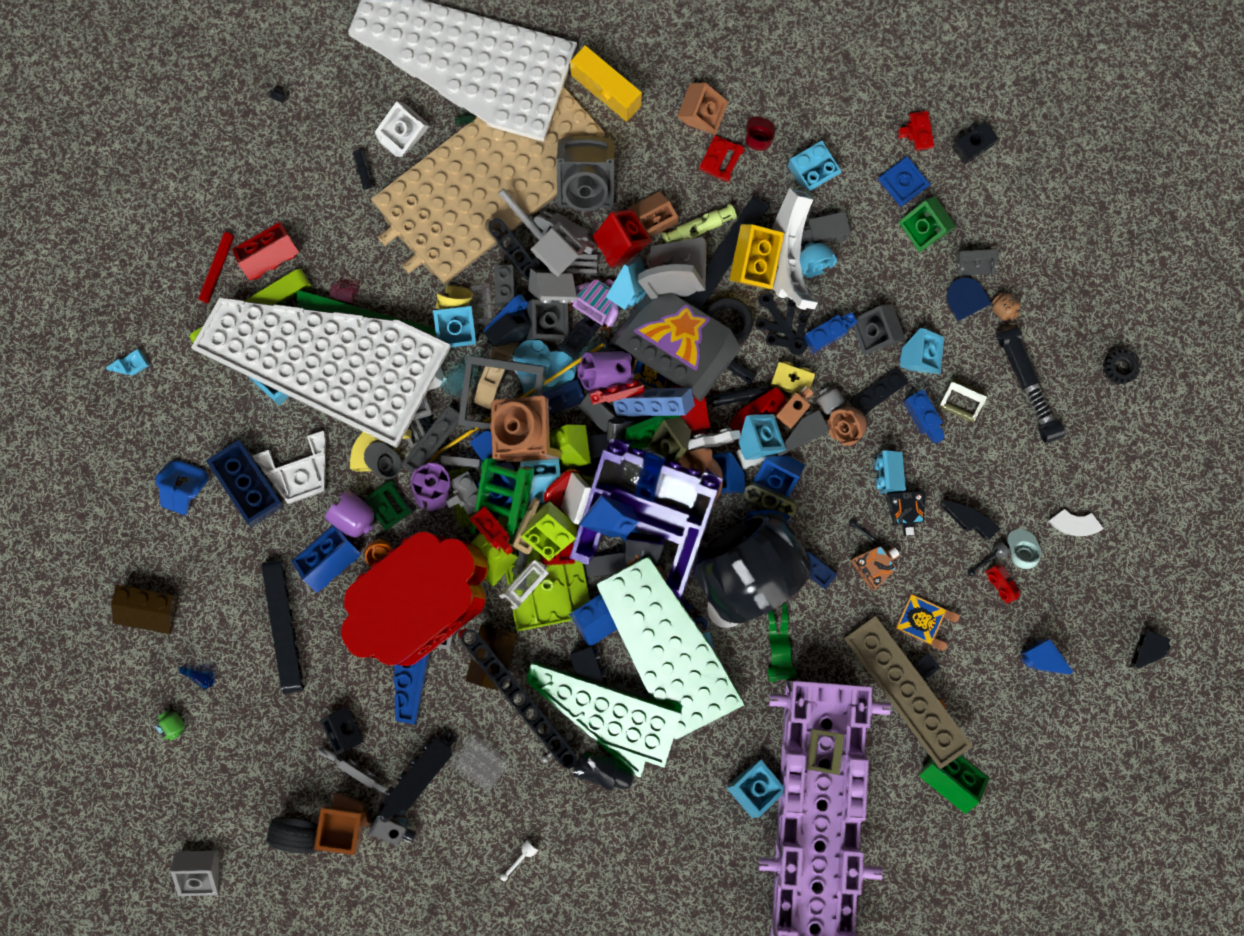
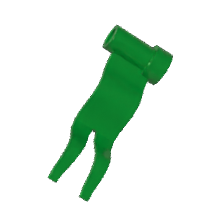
M782 604L780 635L777 634L773 611L768 612L772 667H768L769 682L797 679L796 667L791 666L787 606Z

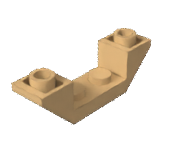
M520 342L494 347L489 358L510 361L511 358L513 359L514 351ZM485 367L477 387L474 404L491 410V402L496 400L498 396L497 390L506 369Z

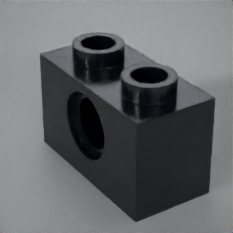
M986 121L981 125L979 123L975 124L969 129L970 132L964 135L962 133L955 138L952 149L964 165L994 146L999 140ZM970 140H975L978 145L972 144Z
M348 707L331 713L320 720L336 756L364 742L362 733L357 728L354 716ZM341 727L345 729L346 734L342 732Z

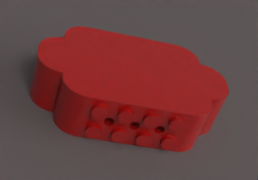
M419 532L412 537L405 538L401 542L402 545L397 549L390 550L386 554L387 557L382 561L375 562L371 566L372 569L367 573L360 574L356 578L357 580L349 586L344 596V606L349 616L342 624L341 636L348 650L356 657L376 658L386 665L411 666L419 662L475 618L485 606L486 595L481 583L486 578L488 572L487 560L476 545L457 539H447L428 532Z

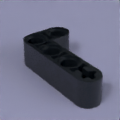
M495 217L487 219L485 222L486 231L522 278L529 280L530 276L525 274L528 267L548 269L545 264L542 265L540 263V259L535 254L532 257L528 255L501 219ZM492 223H497L498 230L503 233L499 234L497 230L492 229ZM505 237H509L511 242L508 246L504 247L502 241ZM517 252H521L522 258L516 262L514 255Z

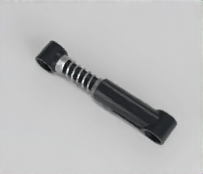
M1013 324L996 331L998 342L1004 348L1022 390H1025L1026 394L1030 396L1028 399H1031V404L1034 405L1033 409L1038 414L1037 418L1040 419L1039 423L1041 424L1038 427V431L1043 442L1048 444L1065 437L1062 423L1058 419L1055 420L1053 415L1050 414V409L1047 408L1048 404L1045 403L1046 399H1043L1044 395L1041 394L1042 390H1039L1040 386L1038 384L1040 380L1022 342V334L1019 327Z

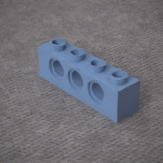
M691 388L644 389L645 392L642 394L613 401L616 416L686 415L695 406Z

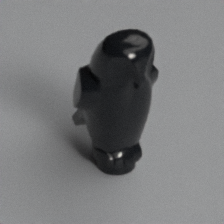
M587 752L581 756V761H577L574 766V777L600 785L607 790H612L613 787L629 789L632 786V771L619 765V761L598 755L596 757Z

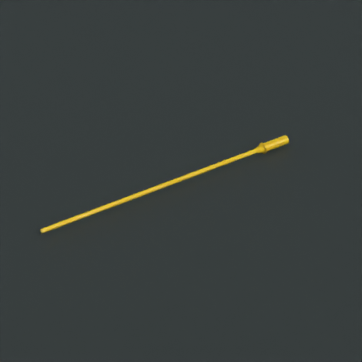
M601 343L589 352L598 351L599 349L604 347L603 343ZM582 357L545 380L544 385L580 363ZM535 387L519 398L528 397L534 393ZM491 416L483 422H490L492 420ZM475 427V430L467 431L466 433H464L463 435H461L460 437H458L457 439H455L454 441H452L451 443L437 451L428 463H431L432 461L434 462L435 458L439 454L446 451L447 449H449L450 447H452L453 445H455L456 443H458L459 441H461L462 439H464L465 437H467L479 428Z

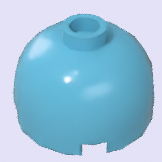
M808 243L800 254L802 274L806 278L824 273L822 269L828 266L831 269L837 263V258L832 249L823 243Z

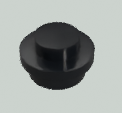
M274 88L273 91L269 90V98L284 103L285 99L287 100V97L284 96V91Z

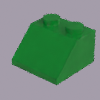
M936 197L925 200L898 222L919 252L945 237L956 228Z

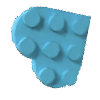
M528 340L521 343L515 349L513 357L515 362L546 366L545 380L574 362L564 352H550L548 347L540 340ZM575 366L544 385L543 393L572 382L576 374ZM517 371L524 393H527L535 387L537 374Z

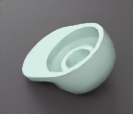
M1024 529L1011 531L1007 542L1011 550L1012 562L1022 569L1035 567L1042 555L1036 537Z

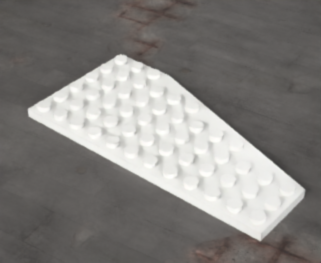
M361 0L348 31L351 37L391 60L394 65L414 78L417 77L457 106L465 108L479 117L488 126L543 142L545 141L569 72L570 61L573 59L577 48V42L423 0Z
M219 298L191 348L397 448L447 356L451 345L399 320L391 321L367 318L360 315L336 312L327 313L296 307L271 306Z

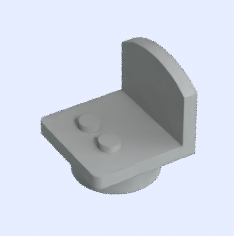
M700 237L652 246L650 251V269L638 274V282L651 299H656L660 294L672 293L677 297H686L696 291H705L706 242Z

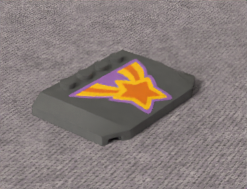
M672 293L660 294L656 299H651L646 294L610 340L612 346L625 353H630L631 356L681 388H691L693 397L700 402L741 350L730 328Z

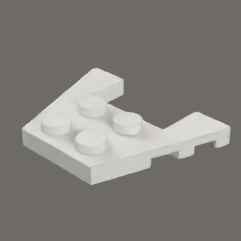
M324 431L307 436L313 453L312 456L276 468L270 450L252 456L288 504L326 491V434Z

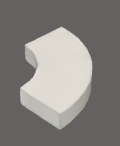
M1065 509L1048 521L1060 532L1072 536H1088L1104 529L1092 513L1077 517Z

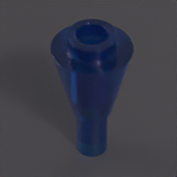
M183 666L179 669V674L189 677L203 690L211 688L215 682L213 672L191 670Z

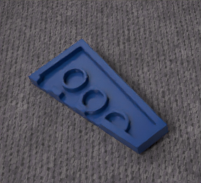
M429 654L411 666L394 665L395 717L398 722L417 724Z

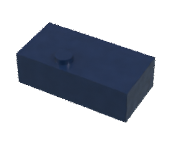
M240 440L206 460L250 528L284 507Z

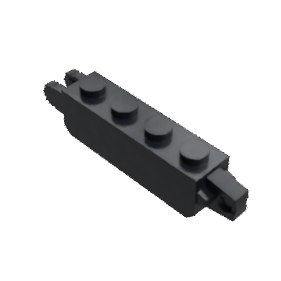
M447 730L442 736L435 738L433 742L429 740L421 749L424 751L421 757L416 755L409 764L411 769L408 772L404 770L397 778L399 782L395 788L391 786L384 794L386 799L383 802L385 807L381 810L378 817L380 822H388L394 814L398 816L404 815L451 758L452 750L450 748L456 739L451 732Z

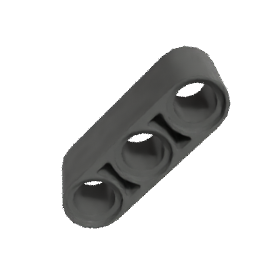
M618 416L609 419L607 440L610 441V438L625 440L628 427L648 420L651 416Z

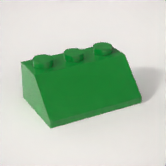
M962 755L942 769L937 766L930 756L919 774L921 779L964 814H967L980 803L990 779Z

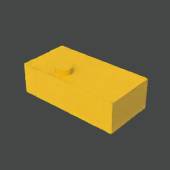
M586 45L570 61L571 76L626 122L641 107L642 92Z

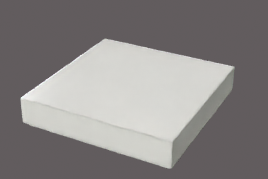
M571 473L560 507L574 524H579L582 520L591 487L578 473Z

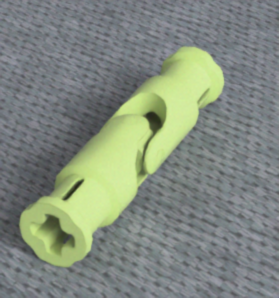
M731 203L727 204V207L721 210L711 211L700 218L677 226L671 232L662 233L663 240L666 244L692 239L703 234L705 231L722 226V223L730 219H737L736 212ZM694 226L696 232L690 233V229Z

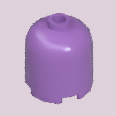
M347 489L340 495L342 500L339 504H333L325 515V519L349 537L357 538L363 533L367 535L374 527L372 524L375 516L374 511L355 493Z

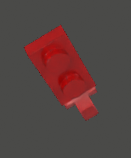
M632 379L628 380L626 384L619 386L617 384L610 385L604 390L597 388L590 391L589 396L592 405L642 394L645 390L640 380Z
M485 506L469 518L493 548L498 550L501 547L507 555L514 551L508 543L510 540L508 533Z

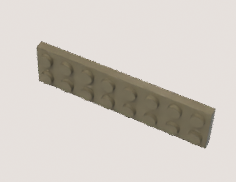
M876 616L844 638L940 769L972 747L970 741Z

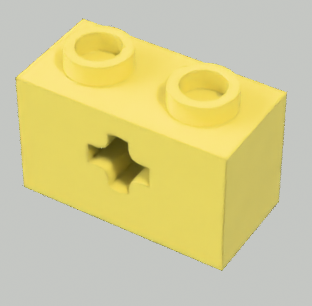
M787 361L778 362L770 386L773 388L777 387L779 390L788 393H799L805 386L809 389L811 388L815 374L805 367L800 369L793 367V364ZM792 375H795L796 380L794 382H791L790 377Z

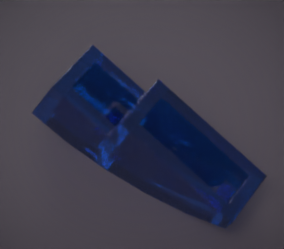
M646 450L637 481L638 486L635 497L652 503L655 501L662 480L665 456Z

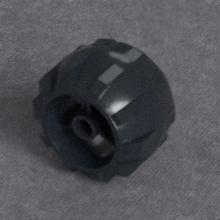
M770 512L767 515H755L748 520L738 523L712 540L703 552L696 556L692 575L706 595L708 602L714 607L722 620L729 623H744L774 610L795 595L811 576V559L784 516Z

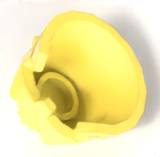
M447 285L445 293H448L449 297L437 293L436 309L470 306V301L474 294L467 288Z

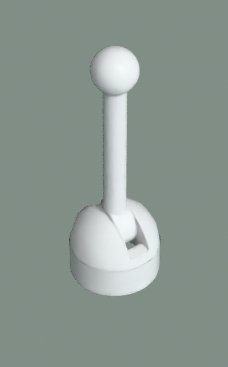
M527 839L524 842L522 855L506 873L501 874L500 879L502 881L508 879V875L525 856L532 857L539 851L535 844L534 846L531 845L533 843L531 840Z

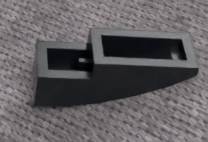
M944 501L940 504L966 532L974 529L985 541L990 540L1001 529L989 518L970 507L951 501Z

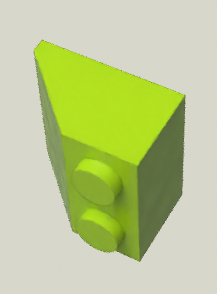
M565 425L549 433L550 448L561 450V458L558 459L559 466L564 471L577 469L591 463L586 425Z
M481 533L471 543L481 550L487 560L488 572L485 579L492 586L496 585L518 559V556L513 551L507 555L501 547L498 550L493 548Z

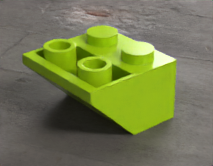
M549 502L534 515L520 537L550 561L576 539L578 525L574 524L563 512Z

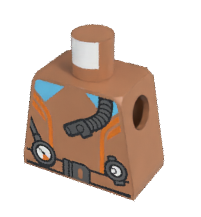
M806 386L799 393L792 392L777 409L774 416L791 429L810 407L807 401L814 393ZM795 401H798L799 407L795 409L793 404Z
M880 546L850 561L872 591L896 570L892 561L898 558L900 554L895 547L885 552Z

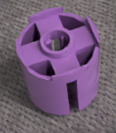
M428 463L418 469L416 468L413 472L411 487L415 502L419 507L425 509L428 504L429 511H437L447 505L445 501L452 495L450 478L444 467L437 463Z

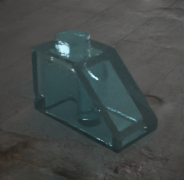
M466 364L449 372L447 377L443 376L440 387L443 388L442 393L462 398Z

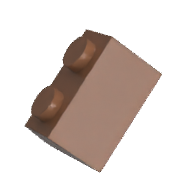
M690 83L677 117L689 126L716 135L728 101L707 83Z

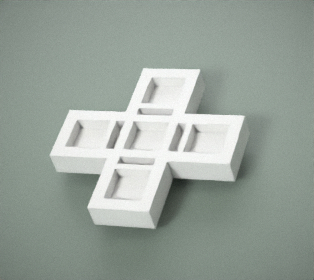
M731 428L720 430V433L717 434L710 433L693 436L694 439L689 440L688 449L685 452L732 443L734 440L741 438L739 430L732 431Z

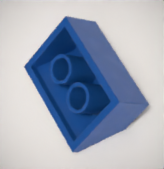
M332 525L291 562L303 581L318 593L336 576L340 575L346 567L355 562L361 553L345 533Z
M601 594L569 614L589 647L617 630Z

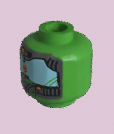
M167 710L157 716L159 720L155 723V728L163 739L171 741L184 733L185 723L178 712L173 711L169 713Z

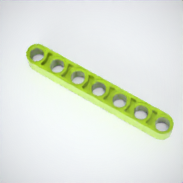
M297 269L244 302L282 306L287 303L288 299L297 297V291H303L306 288L310 289L312 285L303 270ZM202 327L190 334L189 337L193 343Z

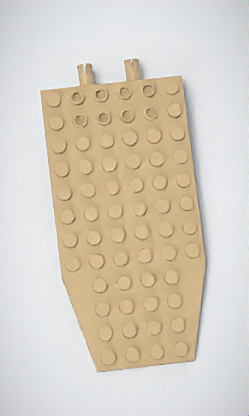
M564 87L544 142L492 128L485 121L477 117L371 198L373 204L384 215L385 221L390 226V228L377 237L380 242H383L384 246L397 236L400 237L414 253V256L401 264L404 270H407L406 272L410 274L422 264L445 285L496 244L485 229L487 219L491 217L501 219L511 232L523 223L498 194L502 188L506 190L530 218L557 196L558 140L572 136L603 137L605 132ZM493 222L492 229L497 230L499 234L503 233L498 230V224Z

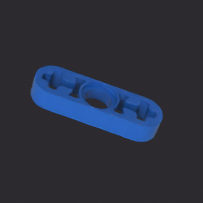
M518 295L514 297L487 325L484 333L506 314L524 311L528 306V301L524 296Z

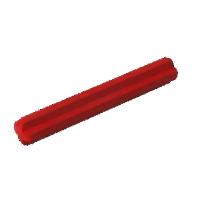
M224 232L198 297V300L201 302L209 303L234 239L231 233Z

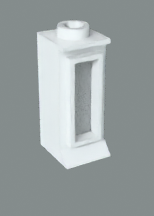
M531 561L499 597L501 599L506 597L512 603V609L519 608L521 603L549 574L546 571L545 565L540 561Z

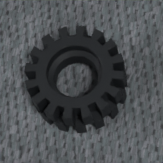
M1124 349L1112 352L1105 358V363L1102 366L1105 368L1103 373L1107 374L1105 377L1111 379V383L1116 382V385H1124L1138 377L1137 374L1141 371L1138 368L1141 367V363L1138 364L1140 359L1139 357H1134L1136 355L1134 352L1131 354V350L1127 349L1124 351ZM1118 360L1127 363L1128 371L1125 374H1120L1116 371L1115 363Z

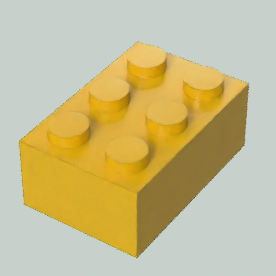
M741 224L729 281L763 289H773L784 233L756 225Z

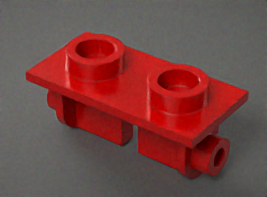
M997 563L993 568L985 571L988 580L995 586L999 596L1006 604L1017 600L1021 596L1019 593L1020 589H1018L1014 581H1006L1010 575L1003 565Z

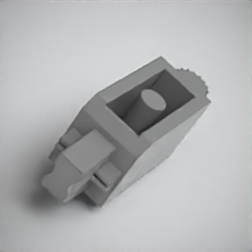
M541 211L533 220L536 226L543 229L541 236H544L560 221L586 248L584 252L592 254L597 246L587 236L589 231L557 212L553 215L547 211Z

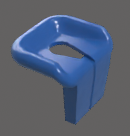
M174 460L168 462L158 472L155 479L156 485L159 488L161 507L186 516L191 499L195 498L208 482V473L200 467L183 461ZM186 476L189 478L180 487L175 486L178 477Z

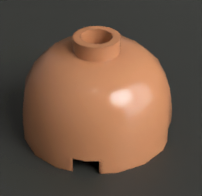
M844 406L831 413L827 426L834 440L837 439L842 442L840 444L850 446L858 442L866 433L867 421L859 409L852 406Z

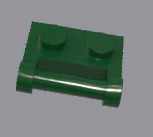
M394 480L387 482L364 498L367 505L373 509L376 518L385 531L415 512L412 506L409 507L395 487L396 483ZM389 491L403 510L401 513L398 514L385 496V492Z

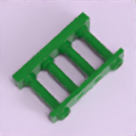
M487 457L484 458L481 465L482 474L474 514L485 506L489 511L508 516V526L503 528L510 537L508 543L511 545L527 510L535 468L526 466L515 471L496 465L497 459ZM494 473L514 478L516 481L515 489L512 490L492 484ZM490 492L511 497V509L489 503ZM471 522L470 533H479L480 531Z

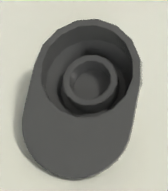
M382 442L371 443L364 452V461L367 467L378 477L392 479L400 473L402 468L401 459L386 444Z

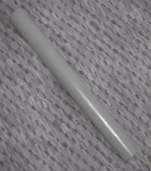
M502 188L498 194L540 240L543 237L541 236V230L506 190Z

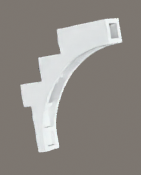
M789 188L771 228L772 230L784 233L777 266L779 268L775 275L773 290L781 298H786L787 296L792 299L800 309H815L818 302L807 291L800 265L802 234L813 199L804 191Z

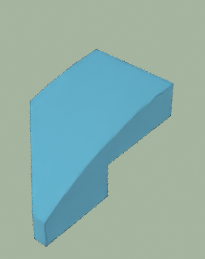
M136 349L124 359H117L106 369L122 374L135 375L149 367L150 364L142 350Z

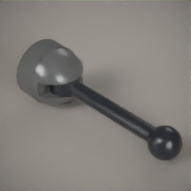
M999 541L993 547V554L974 569H969L967 574L971 577L974 576L977 570L993 558L1006 557L1010 554V551L1003 542Z

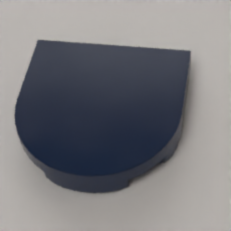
M971 278L957 279L947 290L946 301L957 322L992 304L982 286Z

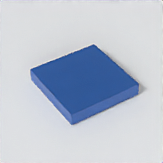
M908 156L878 178V181L900 208L931 185Z

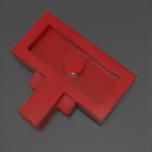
M928 111L910 113V123L906 125L907 127L899 128L897 132L898 138L909 137V141L914 143L915 151L934 148Z

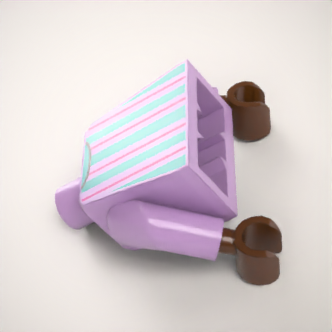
M607 279L603 284L599 280H594L591 283L587 282L576 286L577 301H570L568 303V313L572 311L573 304V307L603 326L605 323V327L600 329L599 334L601 335L602 330H607L609 333L606 339L609 338L611 334L610 328L613 327L619 315V306L606 298L614 282Z

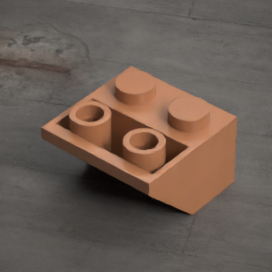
M660 191L627 208V210L633 209L650 238L678 223V216L675 210Z

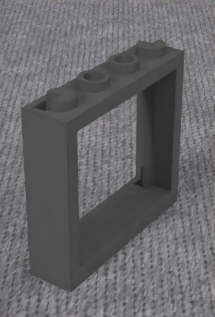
M467 355L458 425H463V429L475 430L476 427L482 428V432H491V423L466 419L473 365L537 374L534 396L543 395L546 366Z

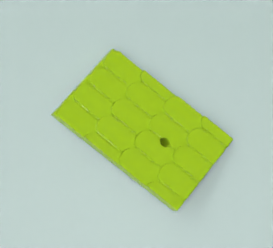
M538 505L535 513H537L543 505ZM501 514L498 518H495L501 526L507 528L508 516ZM511 546V548L514 550L513 552L516 554V548ZM534 548L528 554L527 565L533 560H541L540 553ZM575 560L573 565L545 566L549 574L521 603L519 608L513 609L516 631L572 621L569 614L590 601L582 562ZM515 562L506 572L508 586L513 581L512 569L515 567ZM534 570L527 575V587L539 576ZM514 590V592H515L519 597H520L521 594L525 591V590Z

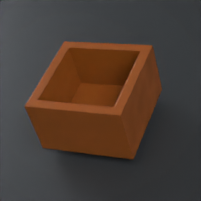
M331 806L322 807L314 850L350 855L357 854L360 848L365 811Z

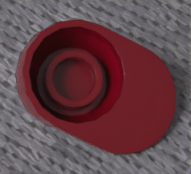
M751 117L748 119L745 135L747 146L755 151L769 149L774 139L775 128L773 123L763 117Z

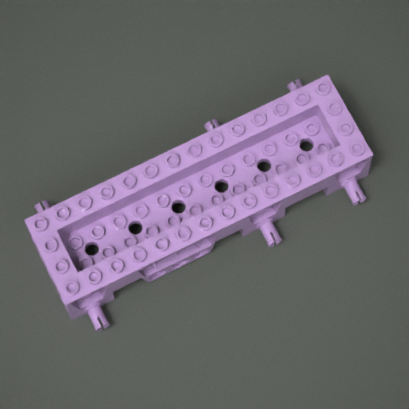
M786 680L785 695L769 694V699H777V701H769V706L784 707L780 783L783 785V794L779 797L776 853L775 859L759 857V871H774L770 936H857L855 933L857 895H861L862 880L864 878L882 880V875H880L882 867L864 866L863 852L859 850L861 822L866 818L869 762L865 754L866 728H870L871 715H890L891 710L882 708H891V703L873 702L872 687ZM825 718H829L832 722V726L828 730H824L821 726V722ZM811 729L844 734L839 775L806 769ZM819 734L815 766L819 767L821 759H827L830 764L828 768L831 769L835 737ZM821 799L827 802V808L823 811L818 810L816 807L817 802ZM819 840L825 843V848L820 852L814 849L815 842ZM815 882L822 883L823 888L819 893L812 891V885ZM814 923L820 925V931L817 934H811L809 931L810 926Z

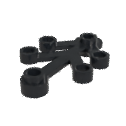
M769 292L761 293L758 297L759 305L768 309L777 324L768 323L765 319L759 318L755 323V328L759 331L768 330L785 334L788 340L779 339L776 335L769 334L765 342L768 346L776 345L788 348L793 355H802L807 349V343L803 339L809 317L806 314L798 316V328L795 336L791 327L794 312L797 308L796 303L795 307H790L789 302L794 301L792 299L787 301V312L784 320L773 304L772 294ZM764 296L769 297L768 302L763 301ZM804 317L806 322H800L799 318ZM763 322L764 327H759L757 323ZM773 337L775 339V342L770 343L768 341V338ZM800 343L801 348H796L794 344Z

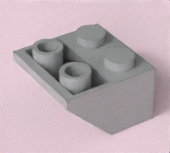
M559 221L530 250L558 277L586 248Z
M530 268L528 291L534 297L540 299L541 302L551 303L552 300H558L560 303H570V301H577L573 274L565 269L557 277L549 269Z

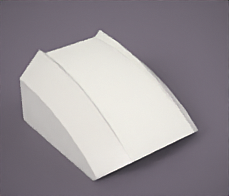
M396 101L375 131L379 142L396 157H403L429 128V124L411 107L403 102Z

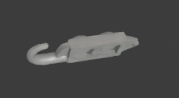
M318 748L319 754L334 761L339 765L338 768L369 788L385 792L386 788L374 778L376 774L368 769L363 771L358 767L359 763L349 758L346 760L339 755L336 756L333 751L327 748Z

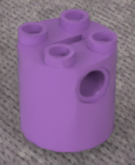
M624 351L584 353L578 366V377L581 379L583 387L589 391L597 388L604 390L610 385L617 384L619 386L626 384L628 380L634 379L630 364L632 361L631 354Z

